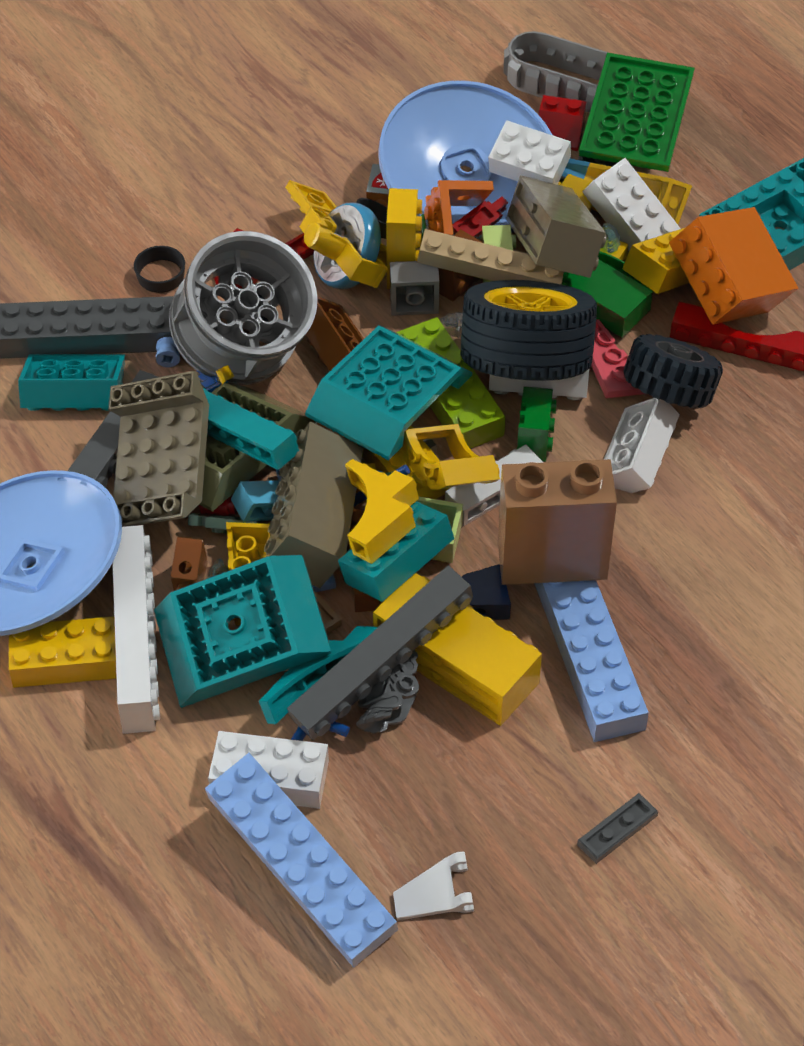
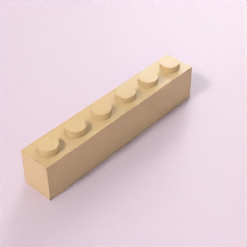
M428 229L424 231L417 263L490 281L531 280L561 284L564 271L536 265L529 254Z

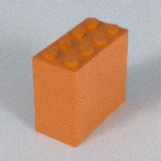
M755 207L697 217L669 242L712 325L768 313L799 289Z

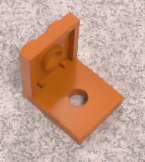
M439 180L438 187H433L431 195L425 197L424 217L425 220H428V230L453 236L451 206H478L494 190L493 181Z

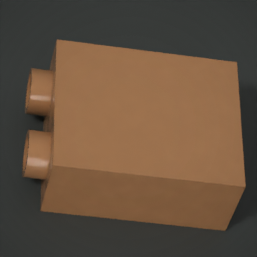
M611 459L502 464L498 525V551L502 585L608 579L617 506Z

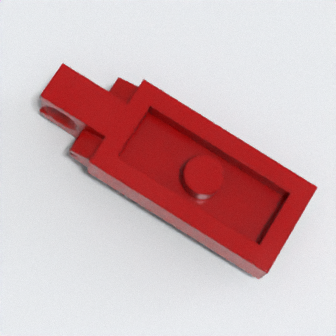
M503 196L492 204L489 201H483L452 224L453 234L455 235L461 229L475 238L479 237L482 234V226H492L499 222L503 216L501 213L506 210L508 201Z

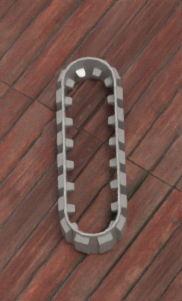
M524 32L515 36L508 43V47L504 49L503 73L507 76L509 83L522 92L541 98L543 95L587 101L586 112L590 113L597 84L526 62H541L599 80L607 52L542 32Z

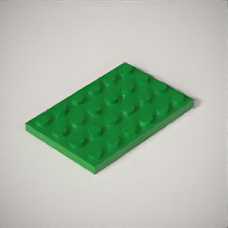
M607 52L579 148V156L615 163L626 158L632 166L669 172L695 68Z

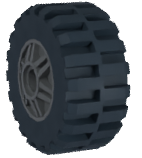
M642 334L633 341L623 373L628 383H631L634 388L641 390V392L653 396V398L682 407L704 408L713 400L723 368L721 362L717 361V358L709 355L706 351L700 350L698 347L670 337Z

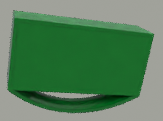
M599 251L598 266L595 271H592L590 278L564 272L561 284L574 287L591 295L597 303L596 319H599L605 328L623 338L651 310L653 290L622 269L624 261Z

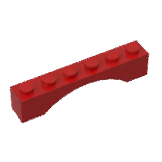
M683 302L678 303L671 324L670 338L804 371V332L792 331L777 335L745 333L722 323L712 325L703 307Z

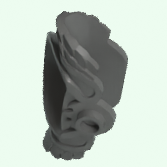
M415 650L406 662L399 663L392 669L390 676L386 680L379 681L373 686L366 698L359 699V708L365 709L366 712L356 723L358 728L365 732L376 734L377 732H385L388 725H397L405 721L419 690L418 681L413 676L418 667L416 662L418 654Z

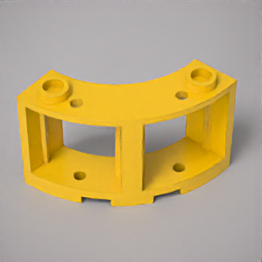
M459 424L406 429L404 431L403 446L399 449V453L404 464L412 468V477L420 485H427L431 490H438L474 483L488 484L500 480L499 467L495 462L494 455H476L465 442ZM446 437L454 460L433 461L423 451L418 440Z

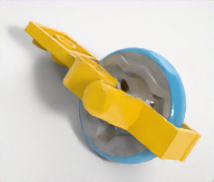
M289 180L285 188L290 193V198L300 206V211L306 214L299 227L304 233L305 244L314 250V266L320 279L328 286L336 289H349L359 283L377 288L388 271V267L386 266L387 247L381 243V230L376 215L368 207L359 203H345L337 207L325 192Z

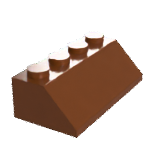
M317 296L316 315L310 329L306 333L307 341L316 349L319 354L318 358L327 366L330 372L364 338L342 305Z

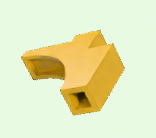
M351 459L345 464L350 483L365 494L367 504L360 521L347 536L353 555L372 564L416 527L413 510L410 506L419 499L416 489L417 484L411 476L404 475L396 470L387 476L383 472L370 468L365 463L362 464Z

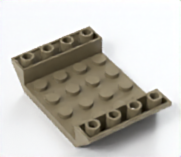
M189 371L111 386L109 410L120 416L113 498L120 511L122 527L186 518L202 502L209 403L197 372Z

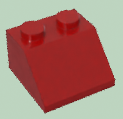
M543 95L538 115L545 122L553 136L571 141V150L578 151L585 124L587 101Z

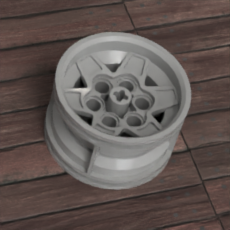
M237 231L218 236L199 250L187 271L186 277L173 296L169 310V327L174 344L186 362L204 375L216 377L218 369L229 365L234 377L229 379L227 383L250 385L264 381L277 373L285 365L295 347L310 329L317 310L315 282L303 259L292 248L274 237L252 231ZM218 276L219 284L215 285V287L206 284L209 280ZM251 277L259 280L260 282L256 285L252 284ZM235 284L242 286L243 289H239ZM216 296H221L225 301L219 300ZM279 304L282 310L283 320L278 318L279 314L276 307ZM261 316L267 318L269 322L262 320ZM220 318L227 320L228 324L223 323ZM243 329H247L251 334L245 333ZM259 341L264 342L267 345L259 347Z

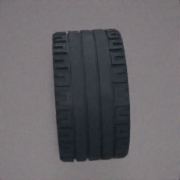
M499 280L474 285L464 295L460 355L463 361L471 368L498 377L528 381L562 380L576 377L585 373L592 365L597 303L588 293L562 284L531 280Z

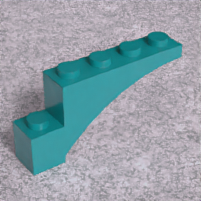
M356 626L343 641L329 640L332 650L331 654L290 668L259 700L267 724H277L288 713L287 708L378 627Z

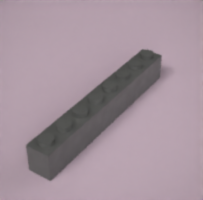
M448 565L287 708L291 719L312 740L327 733L335 720L347 715L354 703L359 699L366 698L373 686L379 681L386 680L390 676L392 669L399 663L406 662L419 645L426 644L439 627H445L458 610H463L470 604L473 598L471 585Z

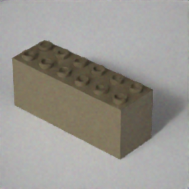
M520 175L506 220L534 263L539 266L590 278L592 271H595L598 266L600 248H603L606 243V232L572 188Z
M309 422L305 429H300L296 435L299 448L296 456L280 469L279 476H281V481L275 491L278 497L272 508L274 517L268 527L270 538L265 544L264 552H266V557L302 555L311 584L321 588L340 566L338 560L346 554L347 535L350 532L357 487L350 483L345 464L351 459L361 463L364 447Z

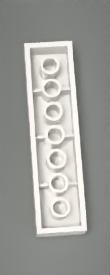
M143 525L122 527L120 545L113 561L117 704L123 734L156 731L155 720H160L158 704L159 686L156 675L158 674V664L155 653L157 652V643L154 632L156 630V621L153 610L155 609V600L152 589L154 587V579L151 568L153 566L150 536L144 535Z

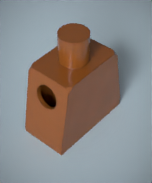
M177 537L171 571V582L174 591L204 580L208 560L203 540Z

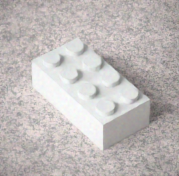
M626 158L601 174L582 191L620 241L628 244V251H630L633 244L681 229Z
M218 731L208 777L209 784L246 754L250 753L296 806L320 809L329 763L328 744Z

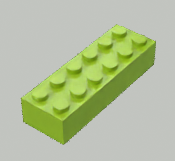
M438 317L396 332L473 372L472 376L459 389L450 385L430 405L442 425L459 424L464 440L470 449L504 436L505 415L473 368L463 361L460 349Z

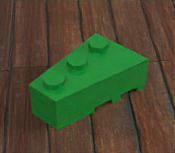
M523 386L517 449L527 445L543 462H546L547 452H552L553 437H549V433H554L555 418L550 417L551 414H556L557 399H552L553 389Z

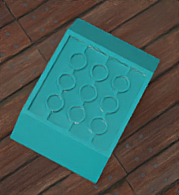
M378 325L321 379L306 409L305 416L389 461L403 446L404 431L450 385L459 389L472 376L473 372L390 329Z

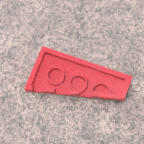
M596 319L591 366L605 398L645 394L626 381L623 370L628 355L623 349L620 350L614 344L615 339L601 321Z

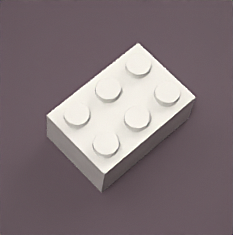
M506 120L488 157L489 172L518 181L521 175L558 185L571 157V141Z

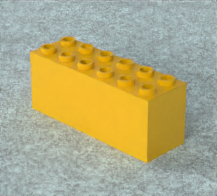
M417 573L411 576L373 612V627H379L428 584L430 580ZM470 605L463 610H458L445 627H439L426 644L419 645L415 649L418 654L416 662L419 673L500 726L528 697L540 681L542 653L535 646L526 644L517 638L513 632L506 631L498 626L491 618L479 614Z

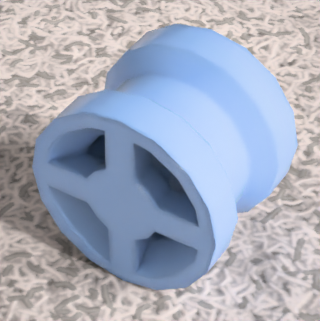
M160 338L156 343V362L163 367L176 366L180 361V354L173 338Z

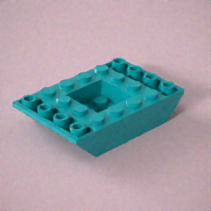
M804 158L699 214L700 217L755 207L790 271L804 263Z
M302 555L267 556L170 592L154 609L181 708L332 653ZM234 618H240V627L236 630H229L230 621Z

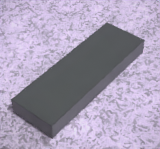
M638 793L578 839L577 846L597 864L658 816V810Z

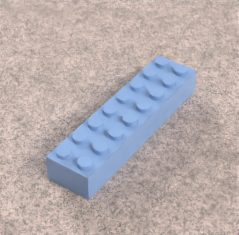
M597 581L534 583L593 741L598 742L645 731L649 712Z
M250 753L246 754L205 788L208 799L353 968L398 931L397 921Z

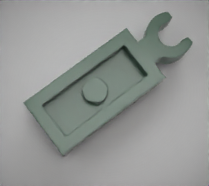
M191 513L188 516V525L212 528L214 533H227L226 522L260 524V521L243 522L241 517L206 515L201 513Z

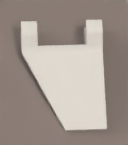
M456 852L445 857L442 861L393 892L397 921L447 912L470 913L474 911L471 892L455 896L451 871L464 872L468 870L465 852Z

